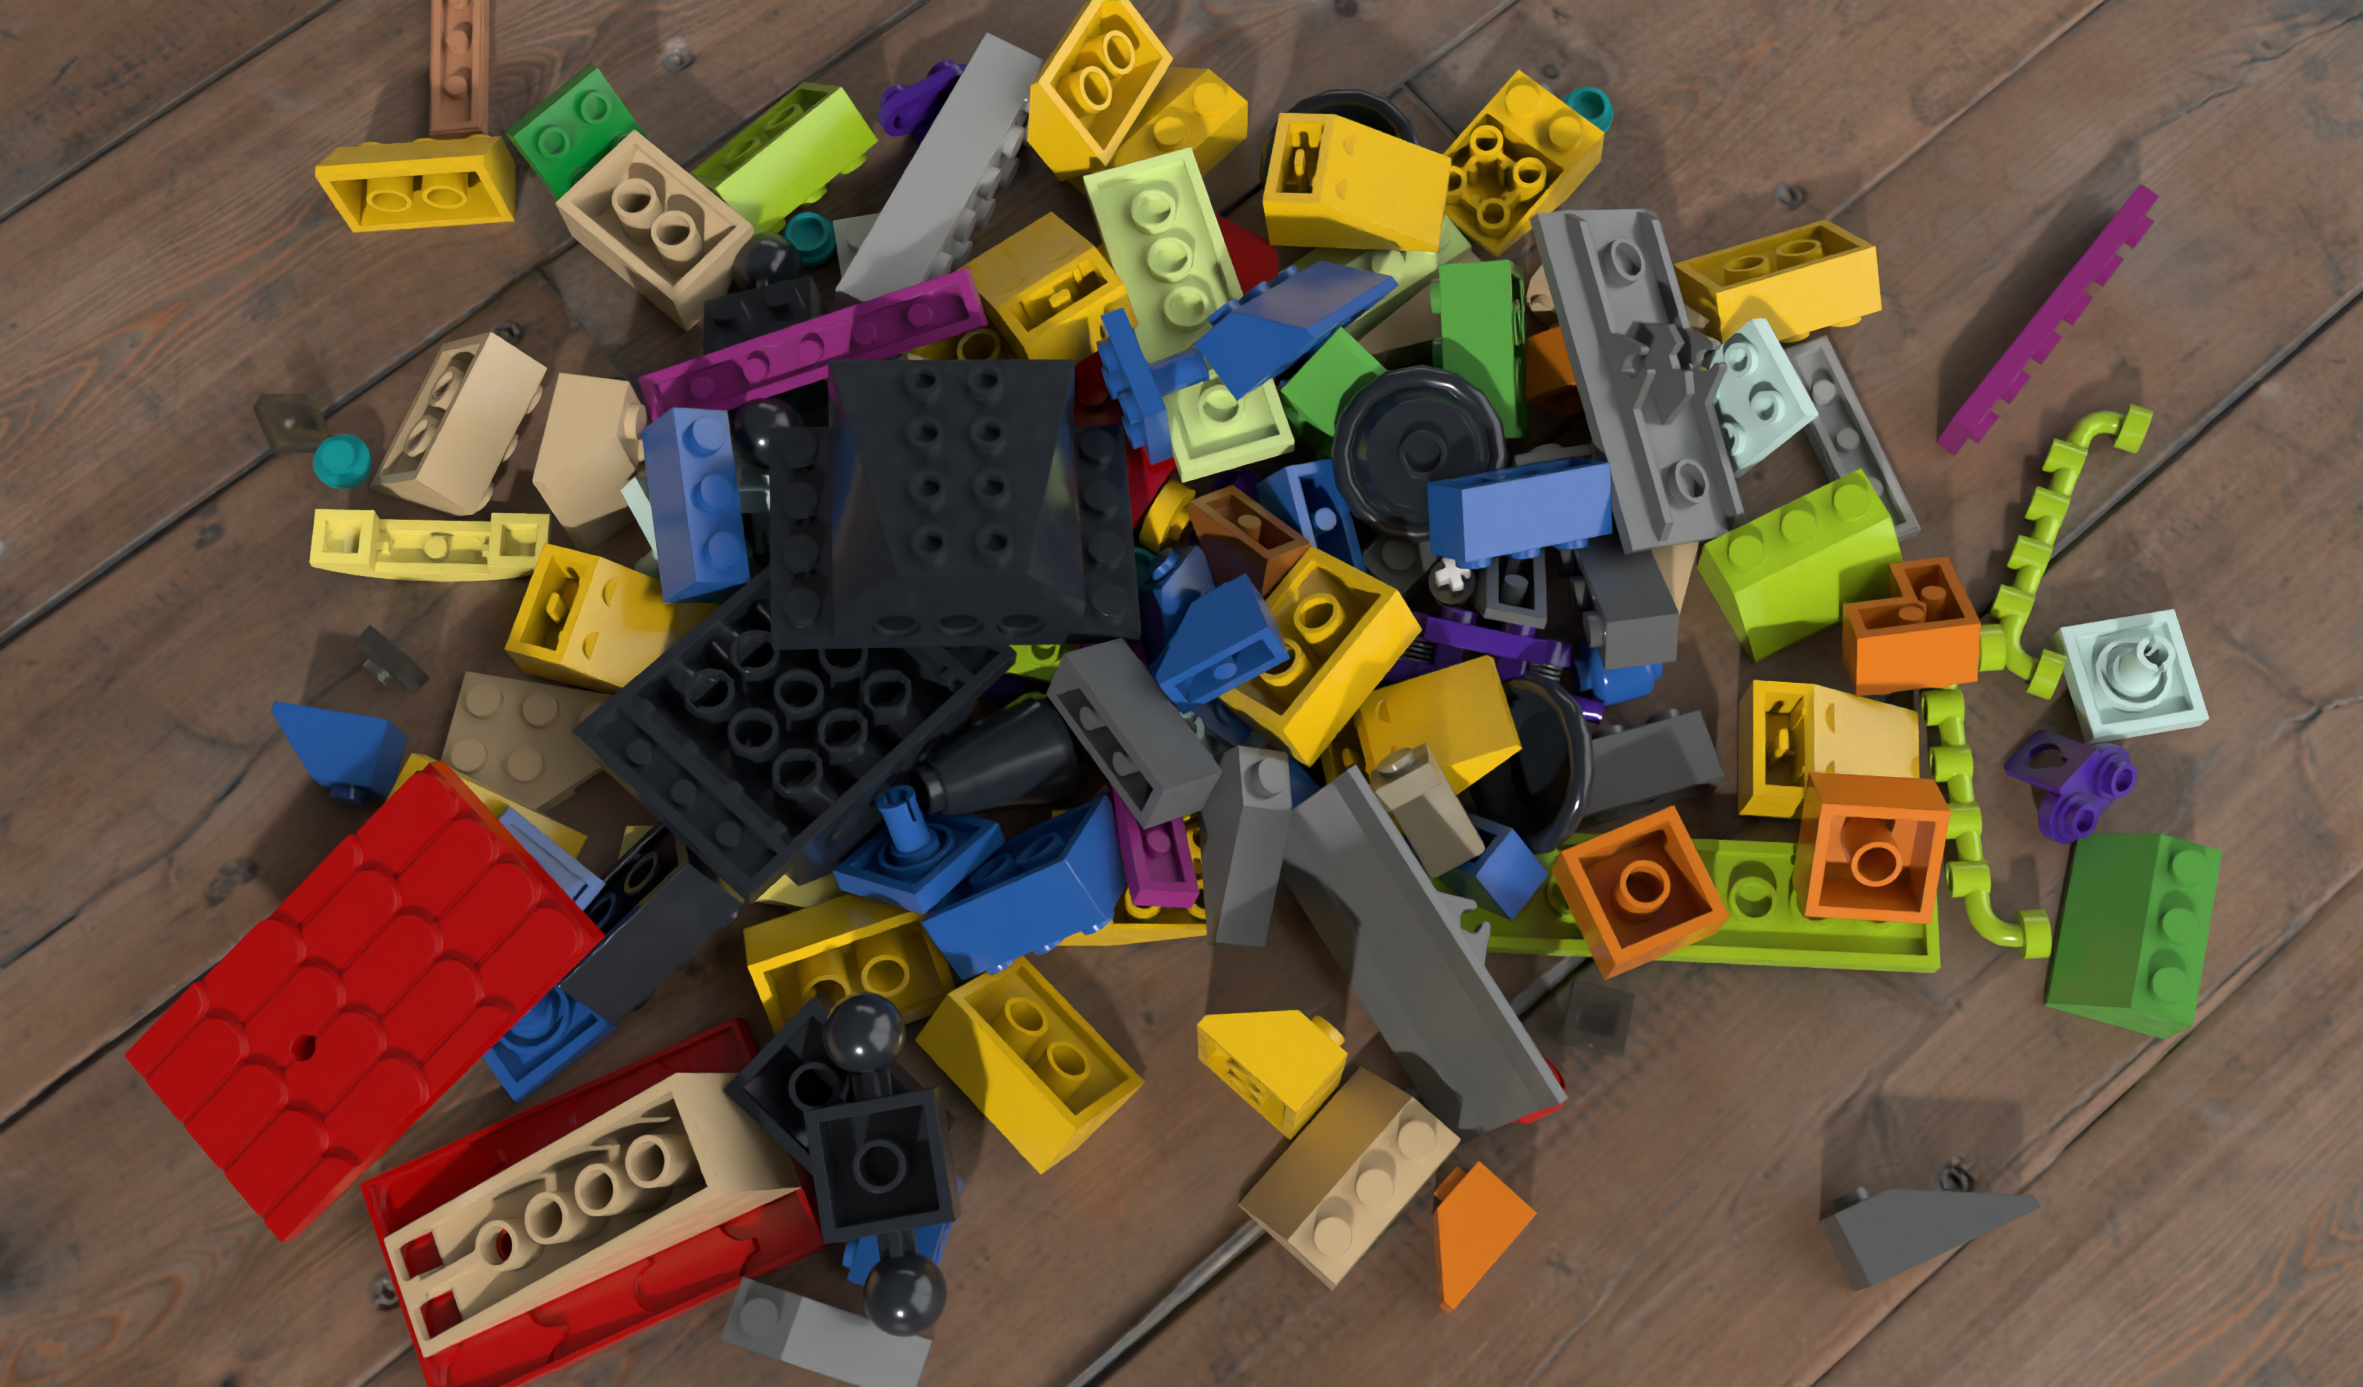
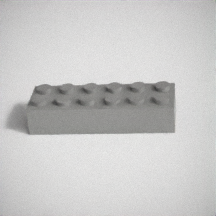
M989 33L985 34L836 287L834 312L949 274L951 270L956 271L965 265L973 246V242L969 240L975 227L981 230L986 228L997 202L992 197L999 186L1007 189L1011 184L1019 166L1020 159L1016 155L1021 146L1031 147L1027 141L1030 85L1045 64V60ZM901 353L883 360H896L905 353Z

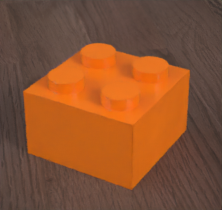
M1809 772L1792 880L1804 916L1931 924L1951 813L1934 779Z
M1674 805L1561 851L1551 870L1604 981L1715 935L1730 918Z

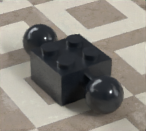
M771 232L757 233L752 235L751 239L739 250L733 262L732 274L741 292L704 301L703 356L830 313L812 276L803 277L804 269L800 252L786 237ZM828 378L767 398L752 399L740 407L727 411L731 442L738 456L754 467L769 468V427H804L799 411L829 404Z
M857 992L842 998L831 1008L825 1018L822 1032L823 1044L830 1059L839 1068L851 1073L855 1101L815 1107L803 1112L824 1244L876 1235L880 1260L870 1270L864 1283L863 1303L866 1313L873 1324L881 1331L896 1337H912L925 1332L938 1321L947 1300V1285L944 1275L935 1262L927 1256L918 1253L915 1228L954 1222L962 1214L942 1086L893 1094L889 1066L898 1058L905 1043L906 1028L904 1019L896 1005L886 997L873 992Z

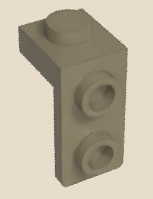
M1426 742L1413 749L1407 747L1391 753L1377 764L1376 769L1371 771L1372 791L1386 813L1393 812L1430 877H1438L1484 852V842Z

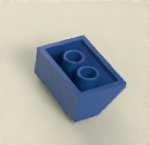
M1318 261L1299 272L1295 265H1292L1273 278L1268 284L1264 281L1238 301L1234 298L1216 310L1207 318V321L1213 328L1196 341L1195 345L1236 401L1314 353L1340 327L1343 329L1347 328L1399 285L1390 275L1324 261Z
M1102 795L1005 839V843L992 853L978 870L966 876L945 895L940 904L928 911L921 921V925L962 980L987 971L990 975L999 973L1022 955L1032 951L1036 955L1045 954L1059 945L1064 938L1080 931L1084 935L1093 934L1105 927L1115 915L1113 908L1126 887V880L1112 803L1106 795Z

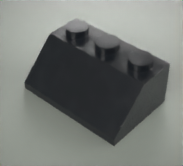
M660 821L599 878L606 884L583 912L606 936L558 982V988L614 1026L631 1010L637 1011L645 1006L654 994L656 987L674 970L679 971L685 968L694 958L698 947L716 930L721 931L727 928L736 919L741 906L744 904L743 898Z
M823 990L813 996L724 1089L733 1100L812 1175L803 1112L815 1107L855 1101L851 1073L842 1070L830 1059L823 1044L822 1032L824 1021L828 1012L836 1004ZM894 1061L889 1066L893 1094L924 1088L898 1062ZM945 1109L948 1129L950 1130L955 1117Z

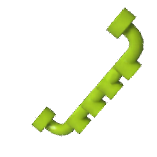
M2129 404L2125 414L2106 410L2089 413L2075 422L2067 435L2066 441L2056 438L2052 441L2042 466V471L2053 474L2049 488L2045 489L2036 486L2024 516L2025 519L2036 522L2030 538L2018 535L2006 567L2018 571L2013 587L2004 584L2000 585L1988 615L2000 620L1999 624L2003 629L2006 643L2005 666L2012 673L2028 680L2025 692L2050 700L2066 663L2067 656L2044 648L2041 650L2038 658L2026 654L2021 648L2020 636L2033 607L2040 580L2051 557L2053 544L2070 504L2071 494L2085 462L2090 441L2097 434L2116 435L2113 447L2136 454L2151 422L2152 410Z
M2000 624L1981 625L1978 672L2003 670L2006 663V643L2003 629ZM1958 684L1945 688L1933 687L1934 690L1922 691L1921 715L1925 726L1939 725L1942 746L1930 747L1929 749L1931 779H1934L1935 782H1947L1950 803H1947L1951 813L1946 839H1956L1959 860L1947 862L1945 866L1948 895L1950 898L1964 897L1971 925L1983 938L1996 945L2016 947L2021 959L2048 958L2052 949V936L2049 918L2044 909L2016 911L2014 923H2007L1998 919L1991 908L1989 897L1991 877L1988 863L1983 857L1980 837L1982 833V817L1979 804L1975 801L1972 783L1973 757L1970 746L1966 744L1963 724L1965 705L1962 691L1958 688Z

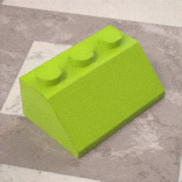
M802 82L689 174L752 224L754 228L753 235L762 232L777 234L786 225L784 218L798 206L804 208L818 201L827 192L825 184L837 174H848L861 166L868 158L866 151L876 144L878 139L841 86Z
M1860 468L1705 543L1697 568L1752 663L1756 664L1842 622L1843 604L1887 599L1888 565L1890 563L1903 562L1892 518L1865 473Z

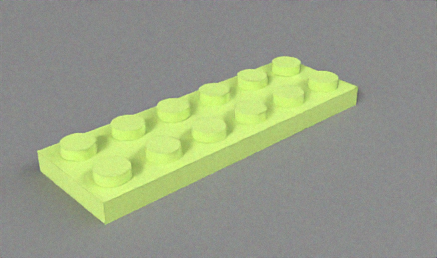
M1185 148L1083 176L1084 189L1109 264L1125 284L1138 326L1132 330L1144 358L1150 364L1190 349L1191 346L1195 345L1196 341L1213 328L1207 321L1210 315L1230 300L1236 298L1238 301L1243 297L1192 148ZM1204 357L1210 381L1201 382L1162 397L1167 409L1172 454L1182 483L1294 451L1295 441L1273 379L1236 401Z

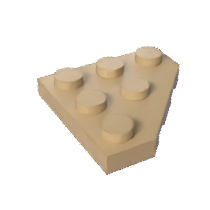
M466 671L441 761H445L451 768L544 814L574 795L575 788L601 771L608 773L574 741L572 730L613 695Z

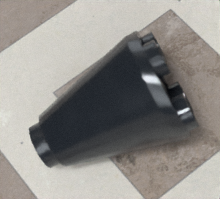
M1033 690L1016 695L924 758L920 767L911 770L910 782L911 787L915 791L917 803L926 815L938 812L941 816L1062 806L1072 802L1078 793L1079 784L1089 780L1090 770L1088 761L1079 748H1074L1070 733L1066 727L1067 722L1047 694L1043 695L1038 690Z

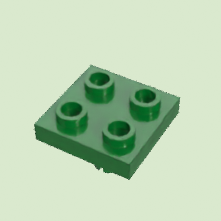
M591 64L586 65L505 132L556 201L568 192L634 129L649 141L598 67Z

